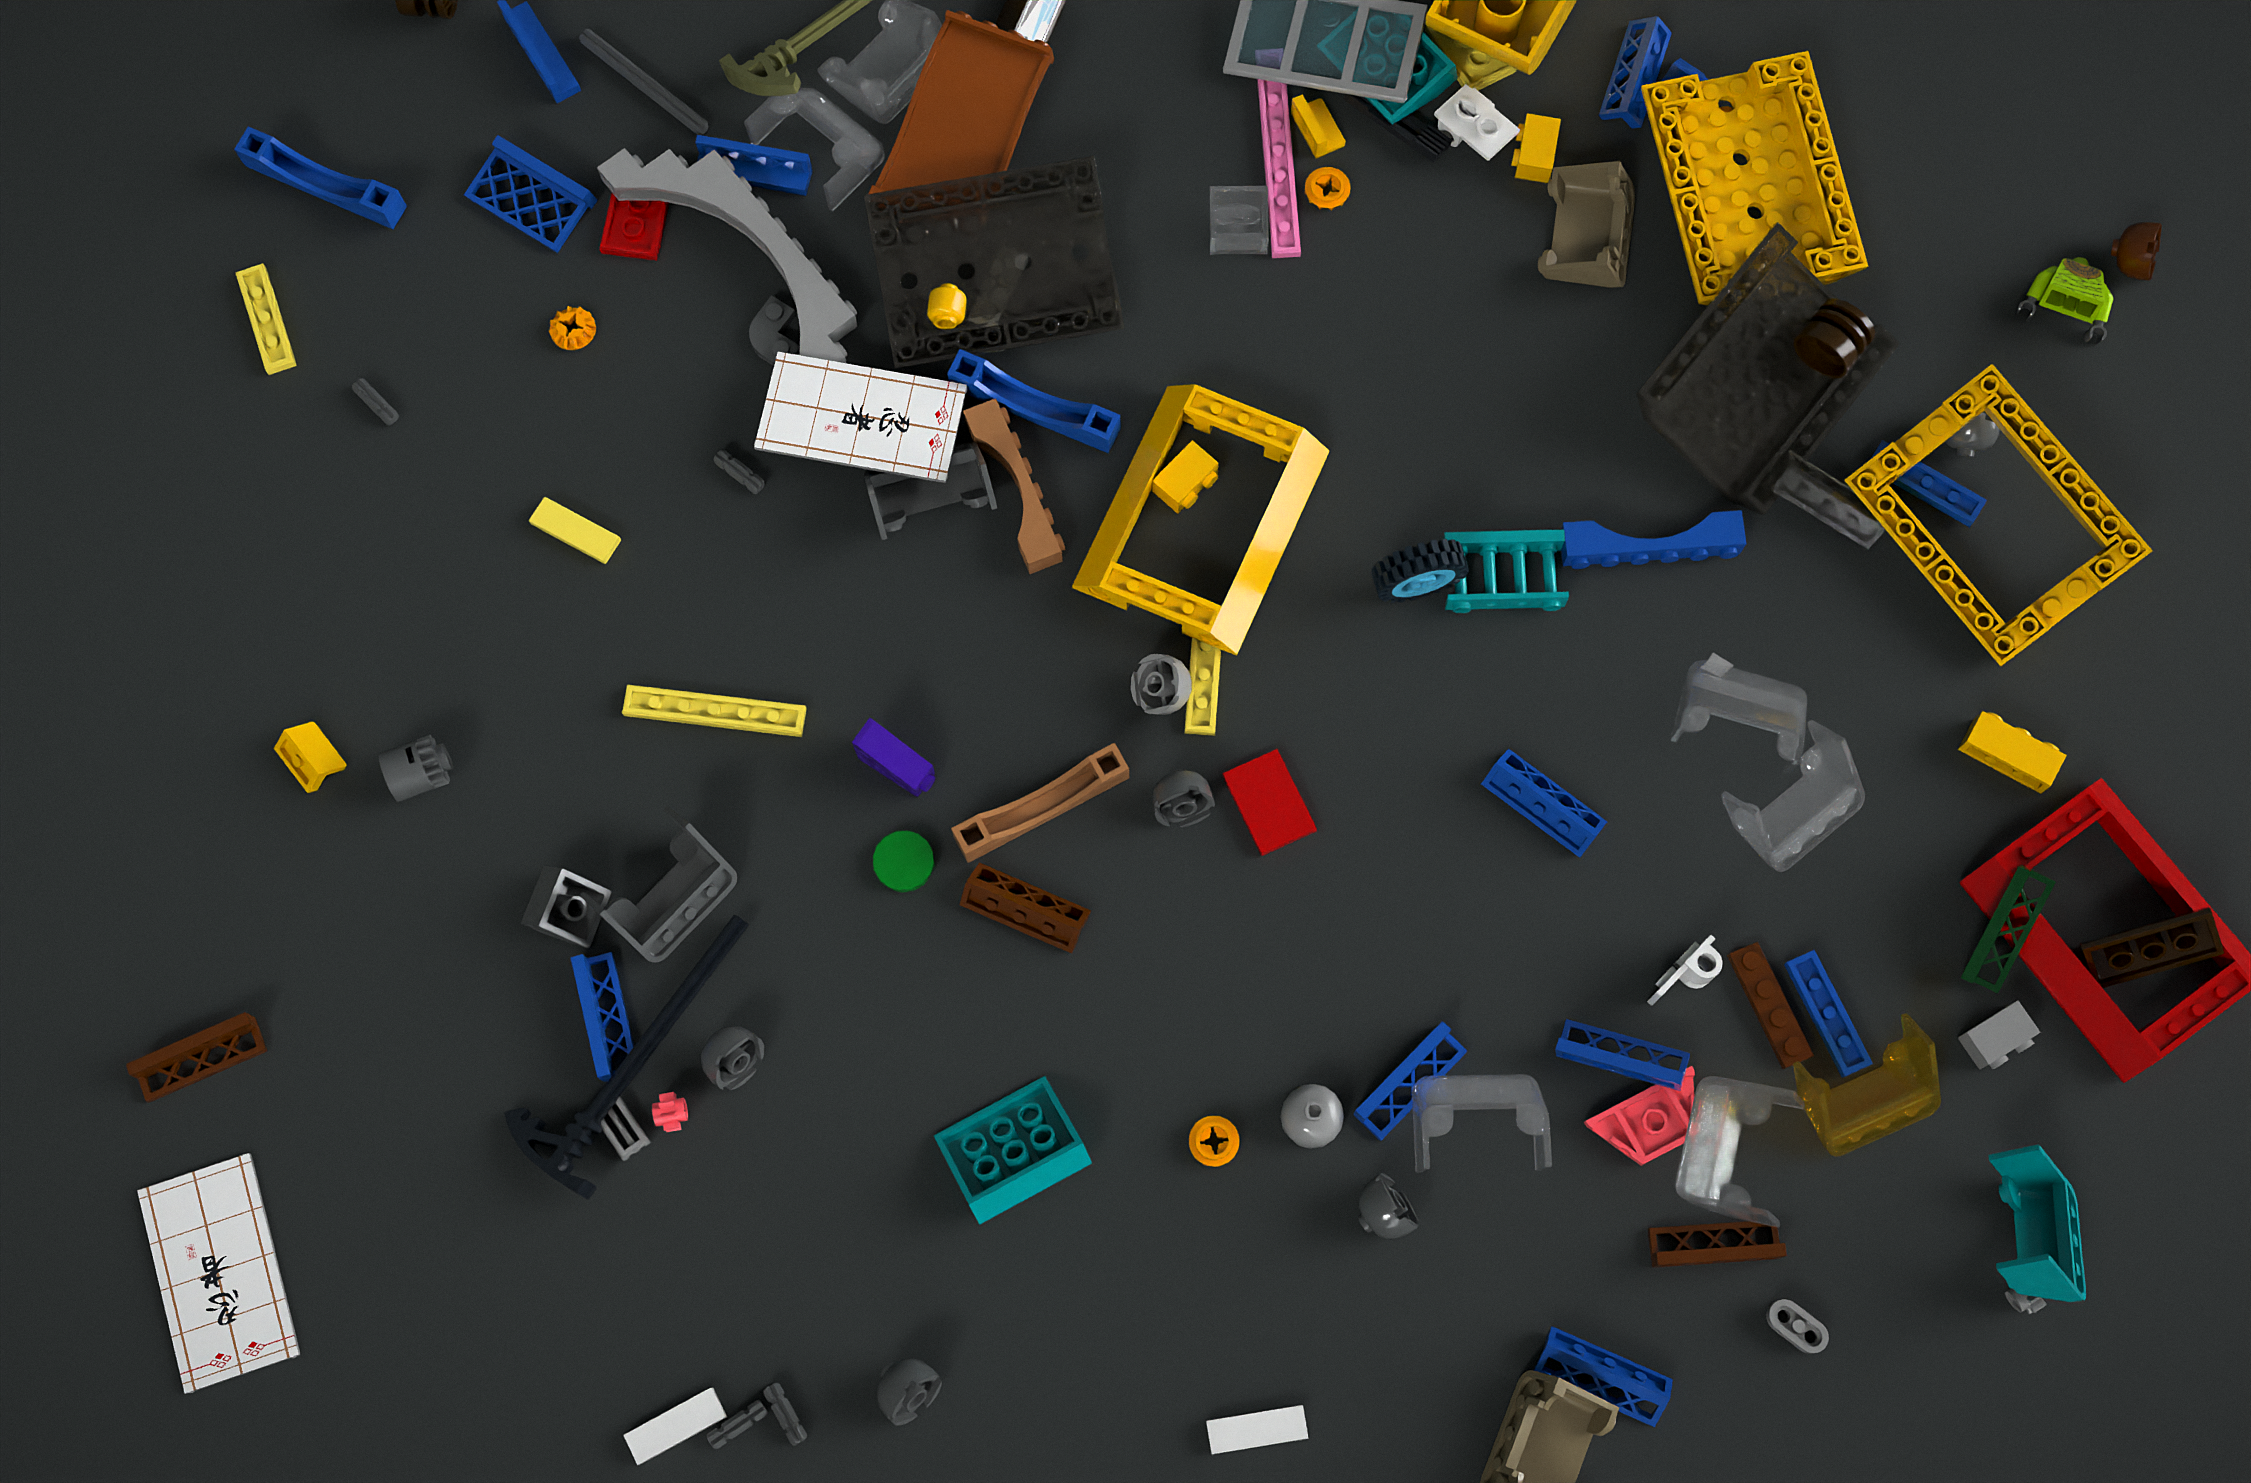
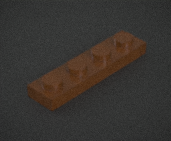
M1755 942L1728 954L1727 957L1782 1069L1784 1070L1813 1057L1810 1046L1759 943Z

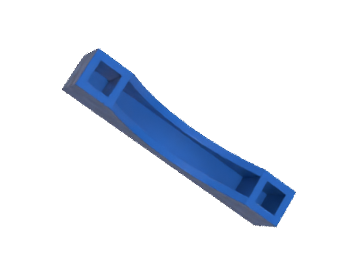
M249 126L234 149L246 167L388 228H395L407 207L397 189L373 179L354 178L328 169L300 155L274 137Z
M959 349L947 373L948 381L967 384L966 395L982 402L996 398L999 407L1005 406L1007 412L1108 454L1121 429L1119 414L1095 404L1073 402L1041 392L1014 379L986 359Z
M1742 510L1712 512L1702 522L1687 531L1657 539L1634 538L1621 535L1604 528L1595 521L1564 522L1560 529L1564 530L1565 542L1561 549L1563 566H1572L1573 569H1583L1591 564L1612 567L1620 562L1642 565L1648 563L1649 560H1661L1663 563H1671L1679 558H1690L1693 561L1707 559L1709 556H1720L1722 559H1730L1738 556L1747 544Z

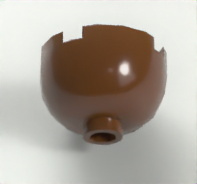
M2138 222L2132 224L2123 231L2120 239H2114L2111 256L2116 257L2117 267L2121 273L2137 280L2150 281L2152 279L2157 262L2155 261L2156 253L2159 252L2161 223Z

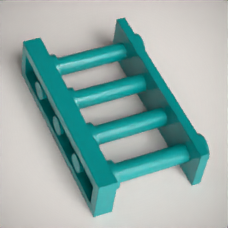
M1564 530L1444 532L1443 539H1447V541L1453 539L1456 542H1460L1465 556L1468 553H1479L1483 556L1485 594H1467L1466 577L1460 579V582L1455 584V594H1448L1445 610H1453L1455 613H1467L1471 609L1543 608L1545 611H1557L1561 607H1565L1569 598V592H1557L1554 556L1557 551H1561L1565 542ZM1509 552L1513 556L1515 593H1497L1495 555L1497 553ZM1527 552H1539L1542 554L1545 592L1527 593L1525 554Z

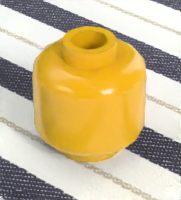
M950 283L942 284L940 287L933 289L928 300V318L940 329H954L965 318L966 295L956 285Z

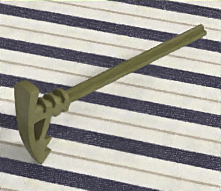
M843 0L788 40L778 39L775 41V45L765 48V52L758 53L754 56V60H748L743 65H738L729 53L719 60L728 81L733 86L746 92L761 96L796 94L799 91L801 81L796 72L790 75L786 65L795 63L797 61L796 55L872 0Z

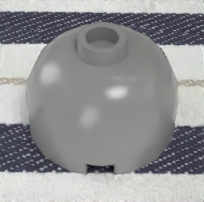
M1150 654L1138 663L1142 664L1138 672H1133L1131 677V693L1136 705L1141 706L1145 710L1144 712L1155 715L1171 714L1182 708L1188 701L1192 691L1191 676L1184 664L1178 659L1164 654Z
M1309 1084L1302 1085L1290 1092L1283 1102L1280 1117L1282 1128L1289 1138L1299 1146L1312 1149L1324 1147L1335 1139L1342 1129L1344 1113L1342 1104L1334 1092L1325 1086Z

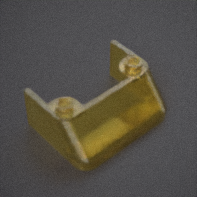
M1907 1013L1901 1015L1904 1038L1892 1042L1886 1047L1883 1053L1884 1066L1831 1090L1824 1079L1813 1078L1799 1061L1793 1063L1799 1100L1822 1145L1832 1156L1845 1155L1931 1116L1940 1107L1941 1094L1935 1043Z

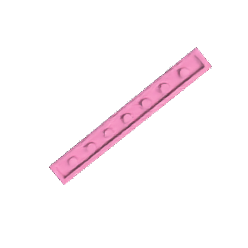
M1284 50L1255 51L1256 66L1280 69ZM1257 79L1272 258L1300 257L1301 247L1287 85Z

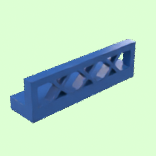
M498 0L497 4L504 20L555 102L559 103L580 92L581 88L528 2L525 1L511 9L506 0Z
M1658 16L1629 21L1599 112L1602 120L1623 118L1631 129L1642 127L1647 109L1641 86L1656 83L1672 34ZM1645 28L1644 32L1634 40L1636 31ZM1638 50L1636 56L1626 64L1627 58L1634 51ZM1630 73L1629 79L1622 86L1618 87L1620 81ZM1622 97L1619 108L1611 109L1612 105Z
M697 135L695 141L699 152L697 161L715 149L721 158L726 156L735 168L733 172L738 178L743 176L750 186L807 195L813 171L808 154Z
M1510 749L1494 764L1481 785L1579 858L1607 823L1605 819ZM1508 761V762L1511 763L1513 766H1515L1518 770L1514 769L1513 767H1511V766H1510L1509 764H1507L1506 762ZM1534 782L1538 783L1542 788L1538 787ZM1558 800H1560V801H1562L1563 803H1565V804L1567 805V807L1564 806L1563 804H1561ZM1584 819H1586L1587 821H1589L1590 823H1592V824H1593L1594 826H1596V827H1595V828L1592 827L1590 824H1588L1586 821H1584Z
M609 952L586 958L581 954L570 958L596 1074L600 1080L606 1082L615 1073L612 1059L618 1049L629 1054L634 1047V1042L613 953ZM607 962L609 973L603 983L593 978L591 966ZM611 980H612L613 989L610 988V987H608V984L610 983ZM595 984H597V985L600 986V988L598 989L597 993H596ZM605 989L613 993L616 998V1003L610 1012L600 1008L598 1002ZM617 1010L619 1011L620 1019L614 1016ZM601 1013L607 1016L604 1022ZM612 1019L622 1024L623 1032L617 1042L606 1037L605 1029ZM624 1039H625V1042H626L627 1049H626L625 1047L621 1046V1044L623 1043ZM608 1043L614 1045L611 1051L609 1050Z
M1569 1019L1565 1021L1561 1038H1558L1555 1049L1557 1057L1681 1091L1690 1058V1053ZM1574 1029L1584 1032L1589 1043L1584 1045L1569 1041L1570 1030ZM1590 1034L1596 1035V1036H1599V1037L1593 1040V1038L1591 1037ZM1605 1039L1614 1040L1620 1051L1612 1053L1598 1049L1596 1044ZM1621 1043H1625L1630 1046L1624 1048ZM1637 1047L1646 1049L1651 1060L1644 1062L1630 1058L1627 1053ZM1653 1052L1661 1053V1055L1655 1057ZM1668 1056L1682 1059L1679 1071L1662 1067L1658 1061Z
M1443 1021L1355 1110L1353 1115L1380 1141L1467 1053V1050L1449 1034L1452 1029ZM1443 1040L1457 1051L1451 1060H1436V1047ZM1432 1052V1060H1425ZM1419 1065H1432L1433 1078L1428 1083H1415V1069ZM1437 1065H1445V1066L1437 1073ZM1410 1075L1411 1083H1402ZM1397 1087H1411V1101L1407 1105H1393V1092ZM1415 1087H1424L1415 1096ZM1389 1097V1105H1381ZM1375 1110H1389L1390 1123L1382 1131L1368 1119ZM1393 1110H1401L1394 1118Z
M1553 1326L1550 1327L1546 1335L1544 1349L1533 1370L1559 1377L1619 1407V1412L1653 1427L1656 1426L1670 1400L1673 1379ZM1548 1357L1561 1362L1564 1369L1554 1371L1544 1365ZM1586 1373L1593 1377L1595 1383L1585 1385L1578 1382L1575 1375ZM1616 1386L1624 1391L1625 1396L1619 1398L1608 1395L1606 1388ZM1647 1400L1657 1406L1651 1414L1640 1409L1636 1402Z

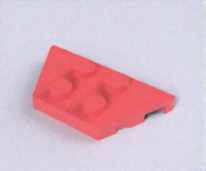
M1693 1066L1686 1069L1681 1091L1654 1085L1584 1122L1586 1127L1640 1166L1699 1136L1695 1112L1697 1102L1696 1095H1694L1693 1077L1695 1076Z

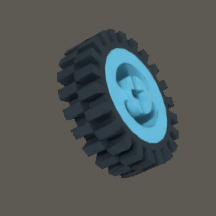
M1441 539L1439 542L1437 540H1430L1428 544L1420 542L1413 548L1410 545L1404 547L1405 551L1402 552L1397 550L1393 552V556L1387 555L1382 558L1383 561H1378L1371 571L1379 599H1382L1384 602L1389 601V603H1394L1398 600L1399 603L1405 602L1408 598L1412 601L1416 600L1418 596H1422V598L1428 597V594L1432 592L1437 594L1441 592L1440 589L1442 588L1448 589L1452 587L1451 584H1457L1460 582V579H1464L1466 574L1469 573V568L1460 542H1456L1453 539L1449 541Z

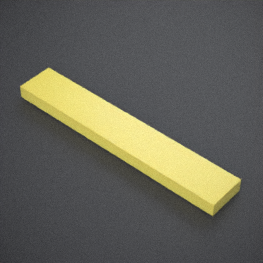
M627 685L622 714L627 717L802 737L807 708L805 705Z

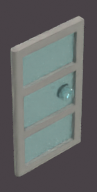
M1240 0L1223 66V73L1405 104L1428 12V5L1399 0Z

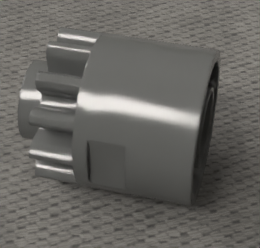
M431 735L379 753V763L384 779L397 802L449 784L450 778L447 773H449L448 770L453 769L451 758L443 743L436 745V741Z

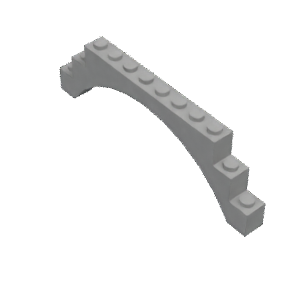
M624 148L597 167L602 181L619 201H663L689 206L720 218L747 235L771 259L788 285L797 308L800 325L799 355L846 363L845 357L847 352L838 341L857 327L856 309L848 300L843 301L838 294L840 292L832 280L828 279L826 281L820 274L822 270L816 261L812 258L808 260L803 254L804 249L796 238L790 239L785 233L787 229L778 217L774 219L771 217L765 201L760 196L755 198L750 192L752 188L743 176L738 178L733 172L735 170L733 164L726 156L721 158L714 149L689 167L681 155L676 157L668 149L644 166L636 154L631 156Z

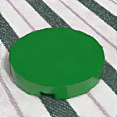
M907 830L896 831L884 837L876 846L873 855L874 871L880 882L898 892L914 891L923 886L928 881L935 866L934 853L928 841L919 834Z

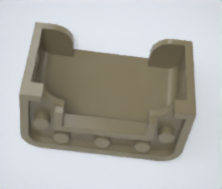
M1620 161L1554 167L1552 179L1548 181V193L1551 197L1553 196L1557 203L1552 248L1544 250L1542 256H1539V272L1546 279L1608 288L1623 287L1626 281L1635 206L1634 185Z
M1533 1370L1526 1371L1517 1382L1480 1483H1575L1592 1436H1603L1614 1428L1619 1407L1559 1377Z

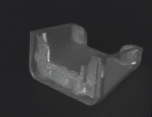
M886 0L878 13V19L883 30L848 65L839 57H830L817 69L822 79L871 119L882 124L890 122L911 101L927 56L942 27L934 11L908 0Z

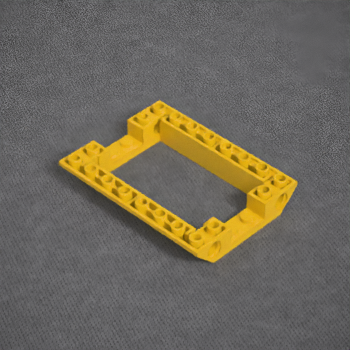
M1993 364L1945 400L1938 409L1900 439L1889 444L1844 480L2000 667L2153 551ZM1983 411L1986 412L2102 548L2099 553L2007 623L2002 620L1889 486Z
M1196 384L1167 386L1072 588L1124 610H1127L1129 605L1132 604L1181 624L1182 634L1237 656L1326 461L1329 450L1301 426ZM1183 421L1192 424L1194 429L1210 434L1214 426L1264 446V457L1279 463L1280 461L1287 463L1222 606L1117 563L1151 492L1152 480L1160 473Z

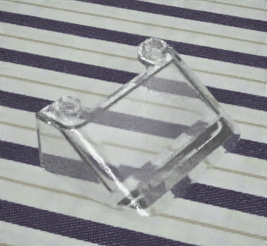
M1699 660L1693 663L1688 670L1670 740L1677 742L1684 731L1690 733L1702 731L1708 724L1710 714L1778 733L1776 749L1778 754L1786 760L1783 773L1790 774L1800 763L1804 749L1807 696L1798 686L1707 660Z

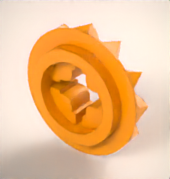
M1322 167L1314 170L1308 176L1305 183V194L1309 199V203L1317 205L1319 210L1321 208H1329L1332 211L1334 207L1339 205L1342 207L1350 195L1351 186L1348 177L1341 170L1333 167ZM1332 181V191L1328 195L1323 196L1322 188H1325Z
M567 306L565 310L557 311L554 319L550 320L549 333L552 340L557 346L566 350H577L585 347L592 341L596 332V323L591 313L580 306L578 308ZM576 319L575 323L579 328L572 329L571 333L569 332L568 334V330L564 325H571Z
M1207 1116L1200 1119L1191 1129L1189 1147L1194 1158L1204 1166L1219 1167L1229 1163L1236 1155L1239 1148V1134L1235 1126L1226 1118ZM1211 1128L1214 1129L1217 1138L1228 1139V1141H1223V1143L1218 1145L1217 1155H1214L1211 1145L1200 1144L1210 1138Z

